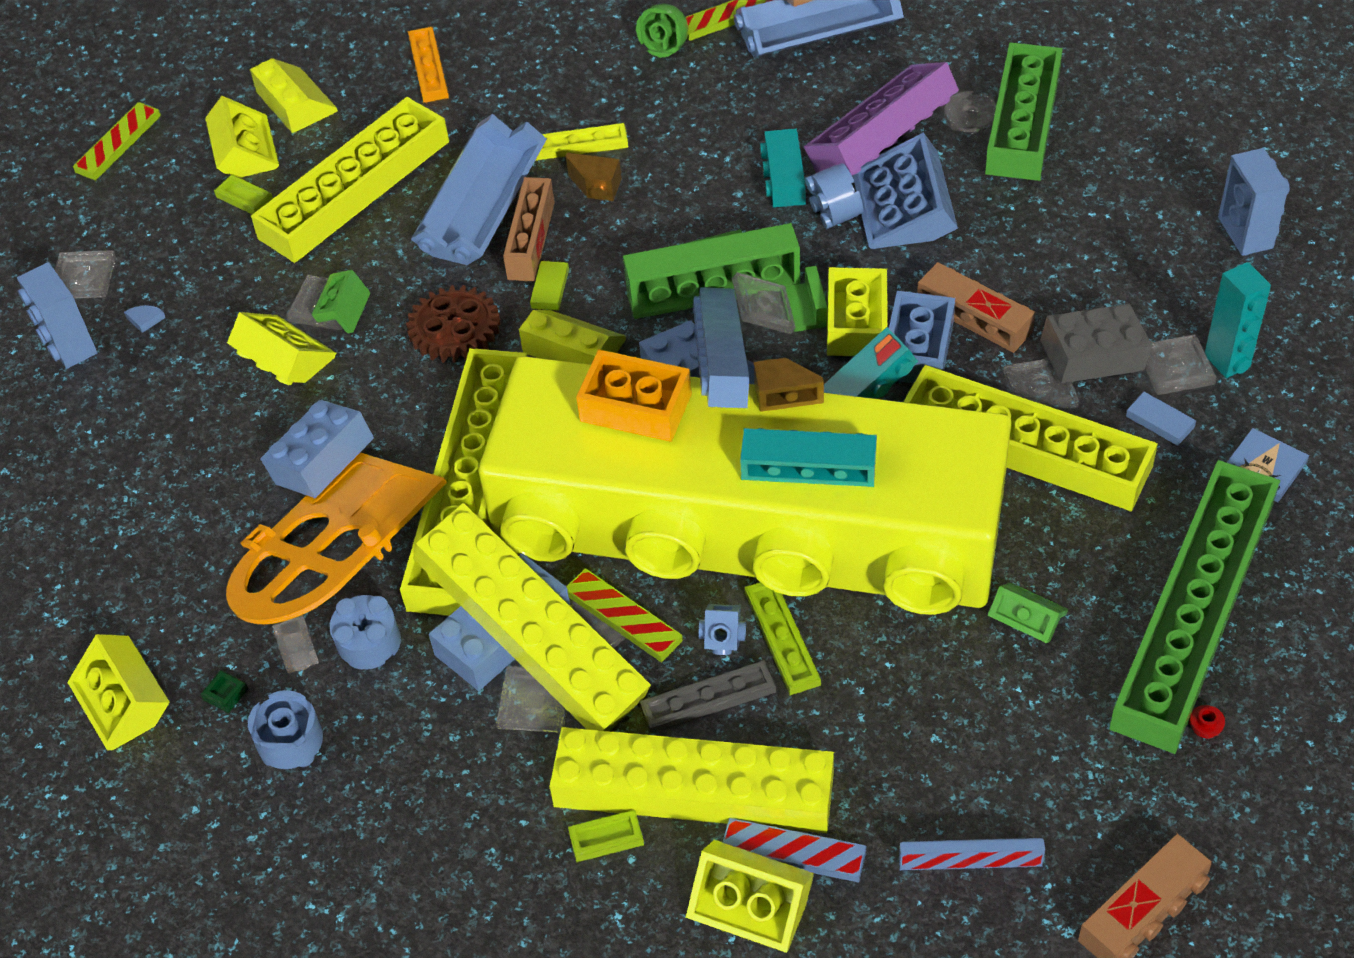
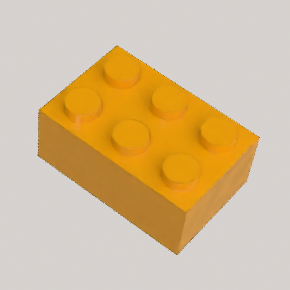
M598 349L576 396L580 422L672 442L692 395L690 369Z

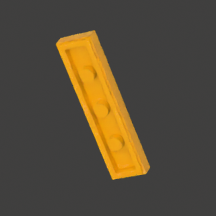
M433 27L408 31L423 103L449 98Z

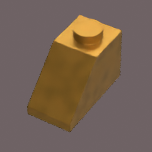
M567 153L568 176L584 195L591 199L614 201L622 179L620 160Z
M787 358L754 362V383L760 412L824 403L823 377Z

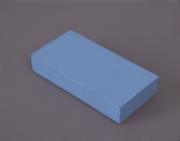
M1143 392L1127 409L1126 417L1177 446L1195 428L1196 420L1146 392Z

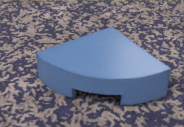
M148 305L133 307L124 312L126 318L142 333L166 318L161 309Z

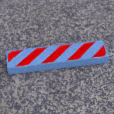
M733 818L728 820L723 843L815 874L858 883L866 855L865 845Z
M1042 838L901 842L899 866L900 870L1042 867L1045 844Z

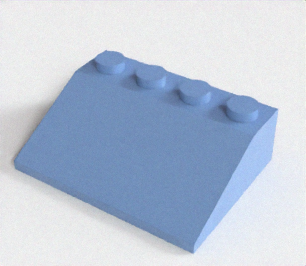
M924 132L880 154L875 160L865 163L861 166V171L853 175L856 191L859 190L863 203V213L861 215L870 249L934 241L958 229L939 154Z

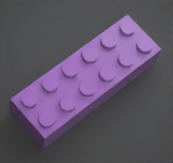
M948 63L910 65L806 144L804 148L815 172L817 173L831 166L843 163L852 176L859 173L861 166L880 156L879 152L898 142L897 138L914 130L915 124L932 116L933 110L950 102V97L958 92L959 89Z

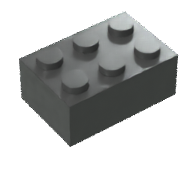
M1130 304L1047 316L1040 339L1061 383L1144 371L1153 347Z

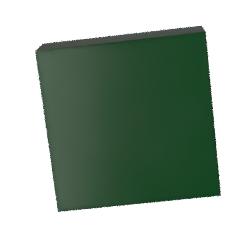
M220 670L203 690L201 697L204 701L229 713L249 688L242 680Z

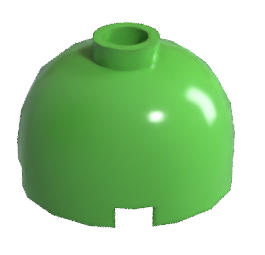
M666 3L656 4L644 11L638 18L636 33L641 45L644 43L651 55L669 57L684 45L688 36V23L682 11L677 7Z

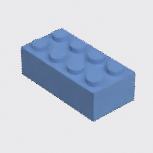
M523 553L520 554L519 557L570 606L567 587ZM462 606L429 633L434 655L478 691L515 660Z

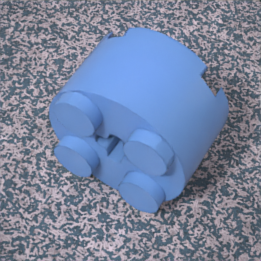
M843 163L831 166L805 178L807 188L813 194V196L809 197L811 207L815 213L819 211L822 213L820 218L826 229L863 213V203L859 190L855 192L852 185L855 181Z
M361 595L350 599L345 598L337 603L336 610L330 620V633L338 654L345 662L357 669H373L380 667L386 663L385 661L396 654L400 647L401 635L393 610L385 598Z
M289 690L278 691L268 695L269 699L261 705L258 702L249 714L248 730L263 763L278 769H292L310 765L323 741V731L312 704L301 693Z

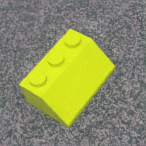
M272 58L250 69L257 94L292 133L338 112L337 107L300 67Z
M221 96L205 117L216 168L225 174H231L239 178L277 169L279 163L267 115Z
M829 267L827 356H855L888 327L887 269Z
M533 310L519 328L523 353L541 359L592 364L598 349L617 353L626 340L624 335L552 310Z
M239 312L227 342L237 349L236 353L238 355L257 362L256 366L258 368L272 372L277 375L276 380L287 385H292L293 382L306 383L332 361L336 355V352L278 315Z
M96 634L67 682L107 750H114L155 727L170 703L129 636Z
M713 840L701 852L686 918L787 953L806 907L814 873Z

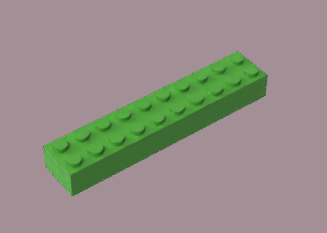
M1220 460L1217 461L1117 699L1109 730L1176 754L1273 507L1280 484L1279 479Z

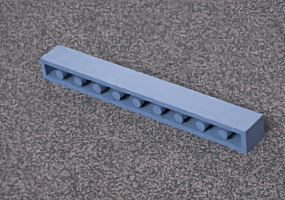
M700 287L699 296H694L693 314L697 339L696 347L701 396H707L708 407L748 408L749 372L735 291L730 288Z

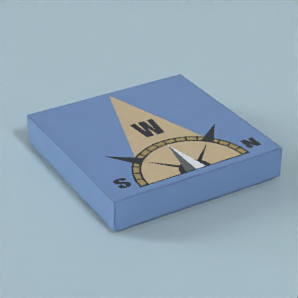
M1252 428L1227 463L1279 479L1280 484L1275 497V501L1279 502L1306 465L1309 455Z

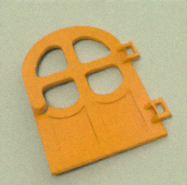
M359 453L316 498L306 495L272 529L259 524L240 542L243 547L250 550L239 561L229 578L226 589L229 607L237 617L254 624L279 623L296 618L315 609L335 595L373 556L378 560H382L384 557L381 552L382 547L388 552L392 550L390 539L447 483L445 478ZM317 517L329 518L327 527L308 546L300 548L283 542L285 537L304 521ZM359 529L358 536L363 543L350 557L343 561H335L320 555L340 534L348 530ZM273 555L290 562L263 590L257 593L247 592L252 572L265 557ZM311 569L328 576L324 583L308 594L286 603H274L277 595L302 571Z

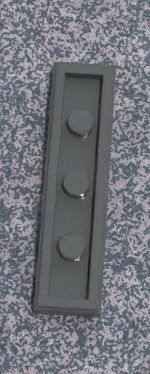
M763 660L639 702L649 731L652 734L776 693V686Z

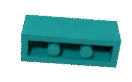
M797 128L764 131L765 143H760L761 159H766V161H763L764 178L769 177V180H765L766 197H772L773 207L806 205V186Z

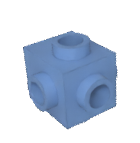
M708 604L705 610V620L699 621V639H704V649H712V653L717 655H729L732 653V650L737 651L740 641H745L746 622L740 621L741 605Z

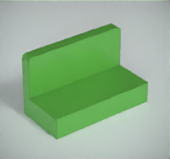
M805 267L804 284L785 286L783 288L792 329L795 332L827 327V304L817 267Z
M353 270L330 274L312 316L318 323L336 319L346 333H353L370 296V291Z
M1007 583L999 586L987 616L1038 640L1049 643L1059 619L1066 616L1068 609L1013 583Z

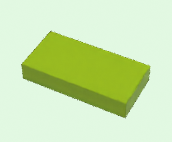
M234 175L228 177L214 190L216 198L250 214H254L273 199L272 193Z
M540 262L530 300L531 309L559 310L569 272L568 263Z
M635 810L568 827L576 863L644 845Z

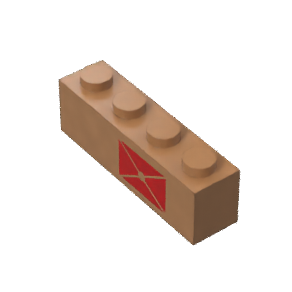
M524 177L503 255L507 280L535 281L555 203L552 181L549 178Z
M939 262L918 282L917 293L955 298L954 322L1013 353L1033 332L1035 311Z
M1177 833L1082 924L1078 941L1097 958H1134L1139 950L1138 945L1145 938L1151 941L1162 929L1163 924L1161 922L1168 915L1173 918L1177 916L1187 903L1185 899L1192 892L1196 895L1199 894L1210 881V877L1207 875L1212 861Z

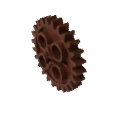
M451 285L447 292L442 287L439 288V294L437 295L431 291L428 292L430 298L428 300L419 298L421 306L413 305V313L408 314L409 322H406L409 339L410 342H413L414 349H420L422 356L429 353L432 361L440 356L442 363L448 357H452L454 363L457 362L458 356H462L466 360L469 348L489 349L487 341L495 342L494 334H499L500 332L498 325L501 322L498 307L494 305L493 298H487L484 291L477 295L475 287L467 292L465 285L459 291H455L454 285Z

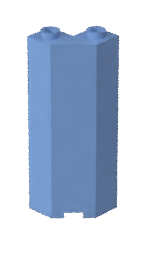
M773 0L750 7L738 8L736 15H734V22L737 30L741 31L748 51L751 52L754 58L894 22L903 18L904 15L900 0H814L795 7L785 0Z
M493 114L482 120L472 133L411 240L423 252L428 253L432 257L468 265L482 257L547 138L528 122L512 131Z

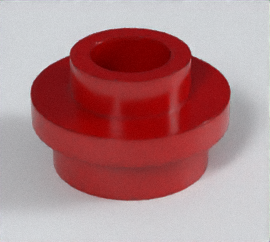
M1201 705L1192 711L1190 725L1198 736L1213 738L1223 731L1225 717L1216 707ZM1203 718L1211 719L1212 722H1207Z

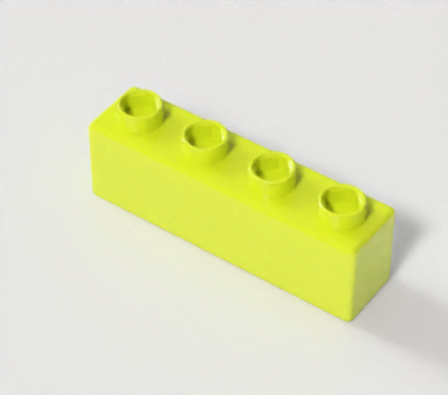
M524 356L515 359L478 471L491 530L514 552L518 554L523 553L529 559L546 562L564 559L571 552L626 559L639 570L664 579L687 577L697 569L756 577L765 587L788 596L805 597L814 595L826 587L886 595L900 608L918 614L936 615L948 612L957 605L982 608L987 604L1011 431V419L1007 415L824 393V403L760 412L755 384H749L748 408L708 407L707 396H701L700 378L690 377L692 395L673 440L669 442L580 422L576 396L591 364ZM744 428L877 435L874 487L741 480L740 458Z

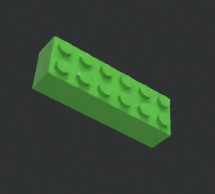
M1009 43L987 149L986 175L1040 181L1059 80L1063 48Z
M791 223L623 255L627 296L634 319L693 308L694 296H699L700 287L734 289L736 299L782 291L785 286L800 284V246Z

